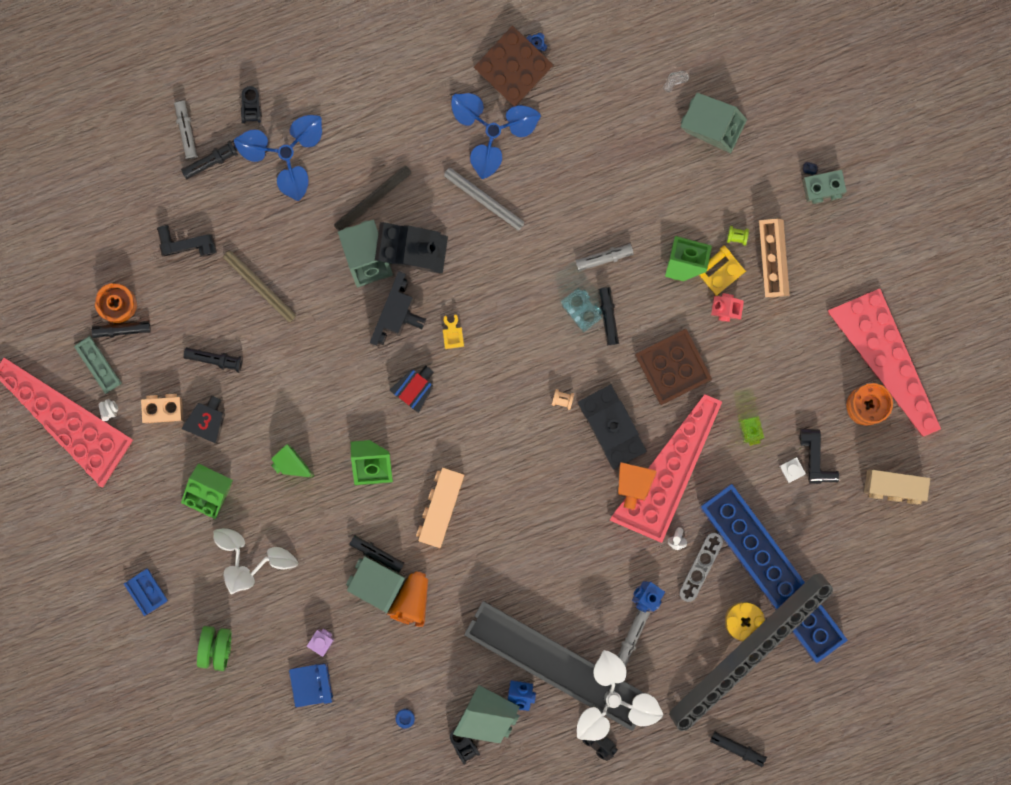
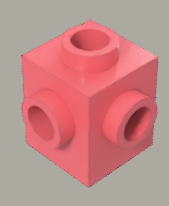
M725 293L722 294V297L714 296L711 315L719 317L718 320L730 322V319H741L744 300L736 299L734 295Z

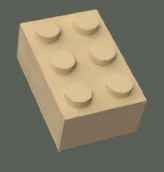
M867 470L864 493L869 494L868 498L883 499V496H886L888 501L902 502V499H907L909 504L921 505L922 501L928 500L930 478Z

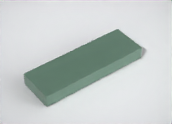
M88 336L74 346L105 394L122 384L91 336Z

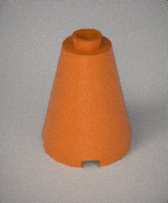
M415 571L414 574L411 573L389 608L387 616L390 615V618L409 625V623L415 622L416 627L424 626L428 590L426 574Z

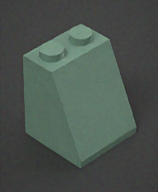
M696 93L695 97L690 101L687 114L681 120L680 127L686 133L728 153H732L747 119L737 107Z
M374 219L338 231L349 269L357 288L393 276L389 263L375 261L379 232Z
M364 556L363 559L359 558L355 569H357L355 576L351 575L346 583V586H348L347 591L388 613L406 577L367 556Z
M478 685L453 734L460 737L501 743L504 737L508 738L511 733L512 727L510 725L515 726L520 716L517 714L520 706Z

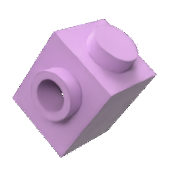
M323 628L322 631L318 629L307 647L323 657L335 639L332 638L333 634Z

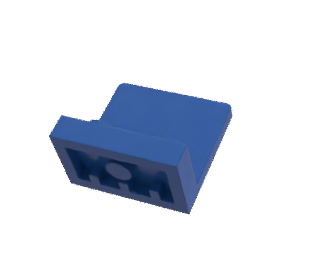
M327 663L289 670L295 707L319 703L327 704L334 701Z

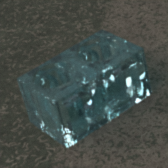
M577 288L563 299L560 304L582 332L585 333L602 319L601 314L603 312L596 304L593 306L590 303L589 299L591 297L584 289L581 291ZM579 297L582 300V305L579 307L573 306L571 303L572 298ZM591 312L594 315V320L591 322L585 321L583 314Z

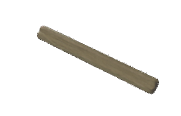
M229 250L225 253L223 258L288 322L295 319L296 314L232 251Z

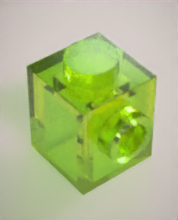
M759 416L738 421L744 444L749 443V446L760 444V439H764V434Z

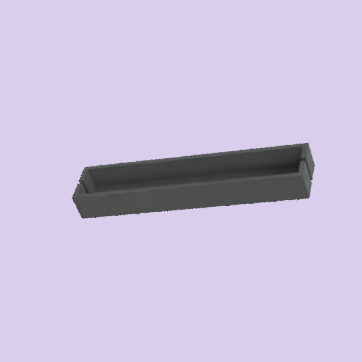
M484 600L482 601L475 614L477 620L472 619L464 633L466 637L587 706L596 707L601 713L603 712L604 705L606 704L604 695L611 688V684L603 686L595 680L593 673L594 663ZM626 681L615 683L614 691L621 696L622 701L632 705L635 696L645 693ZM621 704L616 708L608 707L605 716L631 731L636 727L628 718L630 708Z

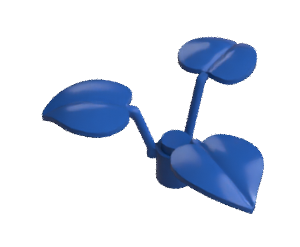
M465 93L452 96L451 106L457 121L469 126L476 119L486 127L485 133L490 137L488 146L478 145L472 150L470 155L471 164L481 179L491 176L501 165V150L497 147H491L493 138H497L501 134V129L510 126V131L513 135L526 137L533 132L541 117V114L533 108L515 106L506 113V119L509 123L501 126L497 123L488 124L478 117L482 114L484 106L482 100L477 95Z
M307 115L296 119L289 130L290 135L296 138L290 146L282 145L279 149L266 148L268 139L260 130H249L234 139L238 152L245 159L252 162L263 160L265 151L278 153L279 158L285 160L288 170L281 171L277 177L279 190L296 201L302 199L308 187V175L301 166H296L292 169L290 159L294 154L293 147L298 141L303 147H313L320 141L322 135V118L320 116Z

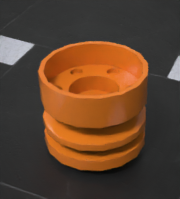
M876 383L863 385L853 390L848 396L846 402L847 413L859 425L869 426L880 423L891 414L893 408L892 396L882 385ZM869 402L871 408L865 409L866 405L864 403Z

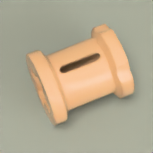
M556 389L552 406L560 405L570 410L574 393L567 394Z

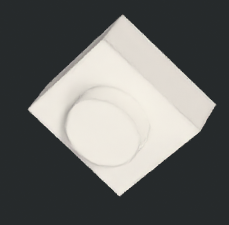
M797 457L779 466L788 483L806 474Z

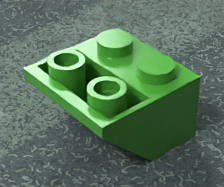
M198 463L189 477L181 503L216 519L229 493L233 480Z

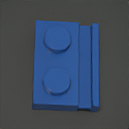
M148 568L124 583L144 616L169 601Z

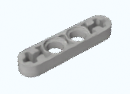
M710 533L705 538L680 588L679 595L682 600L691 602L697 597L722 547L723 539L719 534ZM716 536L718 537L717 541L719 544L713 546L712 550H715L713 555L710 551L704 550V547L709 548L711 545L709 538ZM703 553H708L711 557L708 564H702L700 561V556ZM695 570L702 573V579L697 582L691 578V574ZM689 580L692 584L698 585L697 589L695 587L692 588V597L685 598L683 590L689 589L690 585L687 584Z

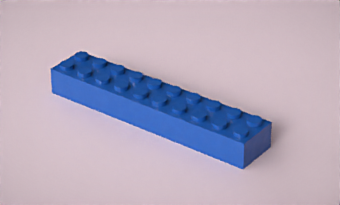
M729 484L699 507L775 610L805 583L732 484ZM822 605L792 631L793 635L815 663L820 662L848 641Z

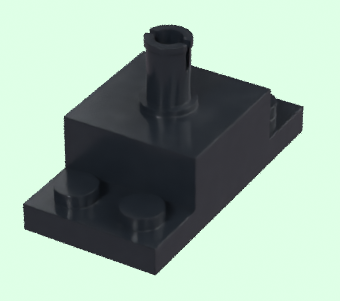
M380 222L375 261L443 274L448 236L441 235V232L419 227Z
M400 271L397 273L370 340V344L374 347L379 348L380 344L384 345L387 338L386 331L400 336L406 323L421 330L424 327L423 324L417 321L425 324L427 318L411 313L414 303L413 297L401 293L406 291L409 284L405 273Z
M611 384L577 402L613 470L619 467L620 463H627L647 452L638 431Z

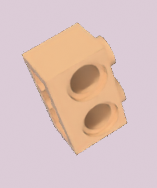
M166 394L165 398L159 399L158 395L146 396V399L141 400L142 423L183 421L182 398L177 397V394ZM174 402L177 407L176 411L169 413L167 406ZM151 404H156L157 406L155 414L148 412V407Z

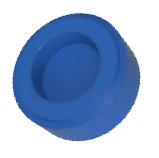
M402 709L397 713L395 720L399 727L407 729L414 724L415 715L409 709Z

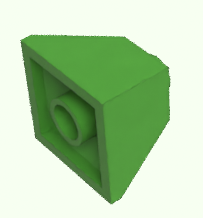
M675 236L665 277L685 281L707 272L712 246Z
M371 440L351 442V462L355 485L393 482L389 451Z
M287 444L271 458L274 462L271 465L277 473L281 472L285 475L310 478L314 476L291 445Z

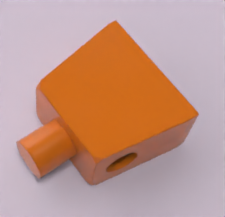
M620 463L618 494L626 496L624 508L635 510L637 499L646 500L657 471Z

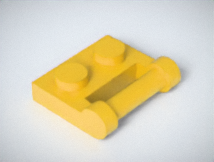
M725 245L719 249L720 251L709 259L707 271L724 257H726L728 262L710 277L706 275V272L699 275L715 296L746 272Z

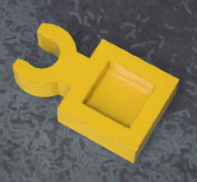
M454 315L455 320L453 323H449L447 316H444V323L448 326V329L443 330L445 349L464 347L462 327L456 328L458 323L457 315Z

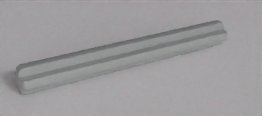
M448 168L444 176L515 229L520 230L523 227L524 221L453 169Z

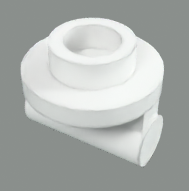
M107 399L105 402L98 404L102 421H108L109 418L117 416L118 406L115 401Z
M678 527L674 536L668 539V545L675 550H680L687 546V540L682 537L683 529L681 527Z

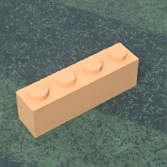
M759 220L765 297L790 296L784 220Z
M445 468L437 471L434 480L437 482L435 489H431L428 500H431L430 507H425L422 516L425 522L423 526L419 525L416 534L419 537V542L441 548L463 482V474Z

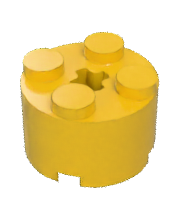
M748 602L732 605L725 615L727 632L740 641H744L765 621L764 614L760 608ZM742 617L745 618V619H746V618H749L748 621H747L749 624H748L747 626H746V625H742V626H741V624H742L741 618H742Z

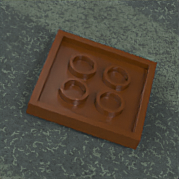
M512 25L473 68L515 107L550 71L554 64Z
M687 329L635 354L660 406L712 380Z

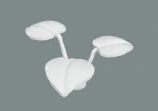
M225 528L213 531V539L218 547L227 551L234 549L236 551L235 566L226 567L223 573L224 581L230 594L253 587L255 583L253 575L266 561H269V564L277 569H290L299 564L289 551L280 547H272L267 550L268 557H265L250 573L247 567H239V548L245 546V540L242 535L234 530Z
M603 650L594 666V678L603 686L611 684V688L604 695L606 704L602 713L596 707H591L581 714L576 731L577 738L580 740H600L608 734L610 723L604 717L608 707L616 708L621 704L630 708L628 718L638 726L652 725L663 716L657 700L649 694L642 693L635 696L632 705L621 700V696L614 691L615 683H621L625 680L626 667L618 656Z

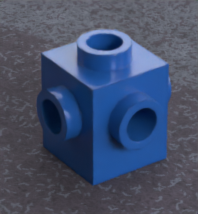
M643 581L635 589L632 602L637 604L636 608L644 613L646 611L654 612L660 607L665 591L652 582Z
M511 680L508 701L520 706L519 710L529 711L530 704L535 703L536 692H532L533 684Z

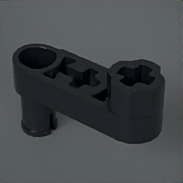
M168 225L157 228L162 257L199 249L200 257L217 253L213 234L172 242Z
M800 429V446H809V484H821V482L838 483L839 471H822L820 469V429Z

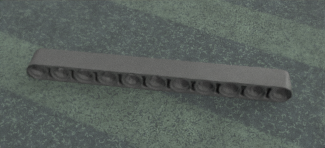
M817 573L807 580L672 708L669 715L679 731H686L691 728L832 594L833 587L823 574Z

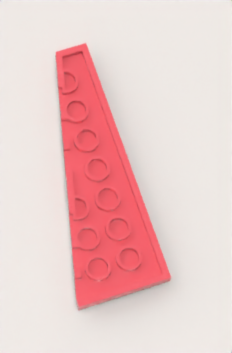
M881 289L828 310L829 316L833 318L839 329L842 330L849 339V342L859 352L868 367L890 392L898 406L904 411L921 436L924 437L940 430L941 427Z
M3 358L0 363V381L31 412L53 438L64 447L72 458L80 464L86 473L103 488L132 444L133 439L107 422L102 421L96 415L8 359Z
M706 394L703 395L648 469L657 471V474L646 500L637 499L635 510L624 508V499L611 516L610 521L660 543L663 542L722 401Z

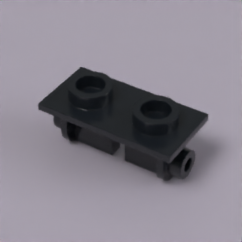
M605 737L603 741L582 740L585 745L591 746L596 751L599 758L606 761L613 758V755L618 751L617 745L608 737Z

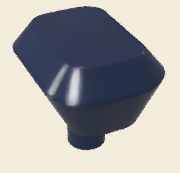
M804 163V173L811 175L817 173L818 166L816 164Z

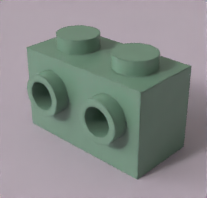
M842 170L804 177L802 180L806 201H812V204L824 202L823 199L830 197L831 200L841 199L842 195L847 192Z

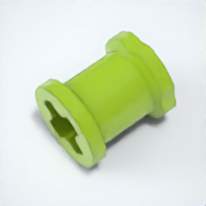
M730 226L727 243L732 241L746 246L749 229L741 230Z

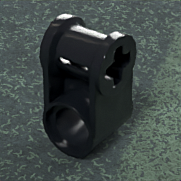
M247 86L242 91V124L248 121L262 123L261 96L259 91L253 86ZM249 91L256 92L255 99L247 100V93Z
M453 727L450 731V741L460 760L465 765L468 760L481 754L471 738L463 737L459 741L455 740L453 733L456 727Z

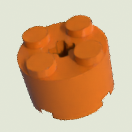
M110 283L98 291L95 308L103 319L112 323H123L134 315L137 310V301L130 289L121 284ZM115 299L120 301L118 307L112 306Z

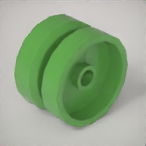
M203 626L197 653L198 668H209L213 658L214 670H226L231 651V629L221 628L216 637L215 627Z

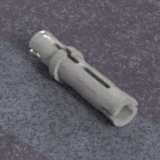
M186 101L175 102L176 124L179 125L185 158H197L190 126L191 117L188 116ZM181 113H183L186 128H184ZM186 132H187V135H188V140H189L190 147H188L187 138H186Z
M629 243L617 248L611 247L610 250L585 258L576 259L578 271L607 262H617L618 259L634 255Z
M638 609L628 635L621 643L622 647L618 657L625 666H627L633 650L635 651L637 640L650 615L647 611L644 613Z

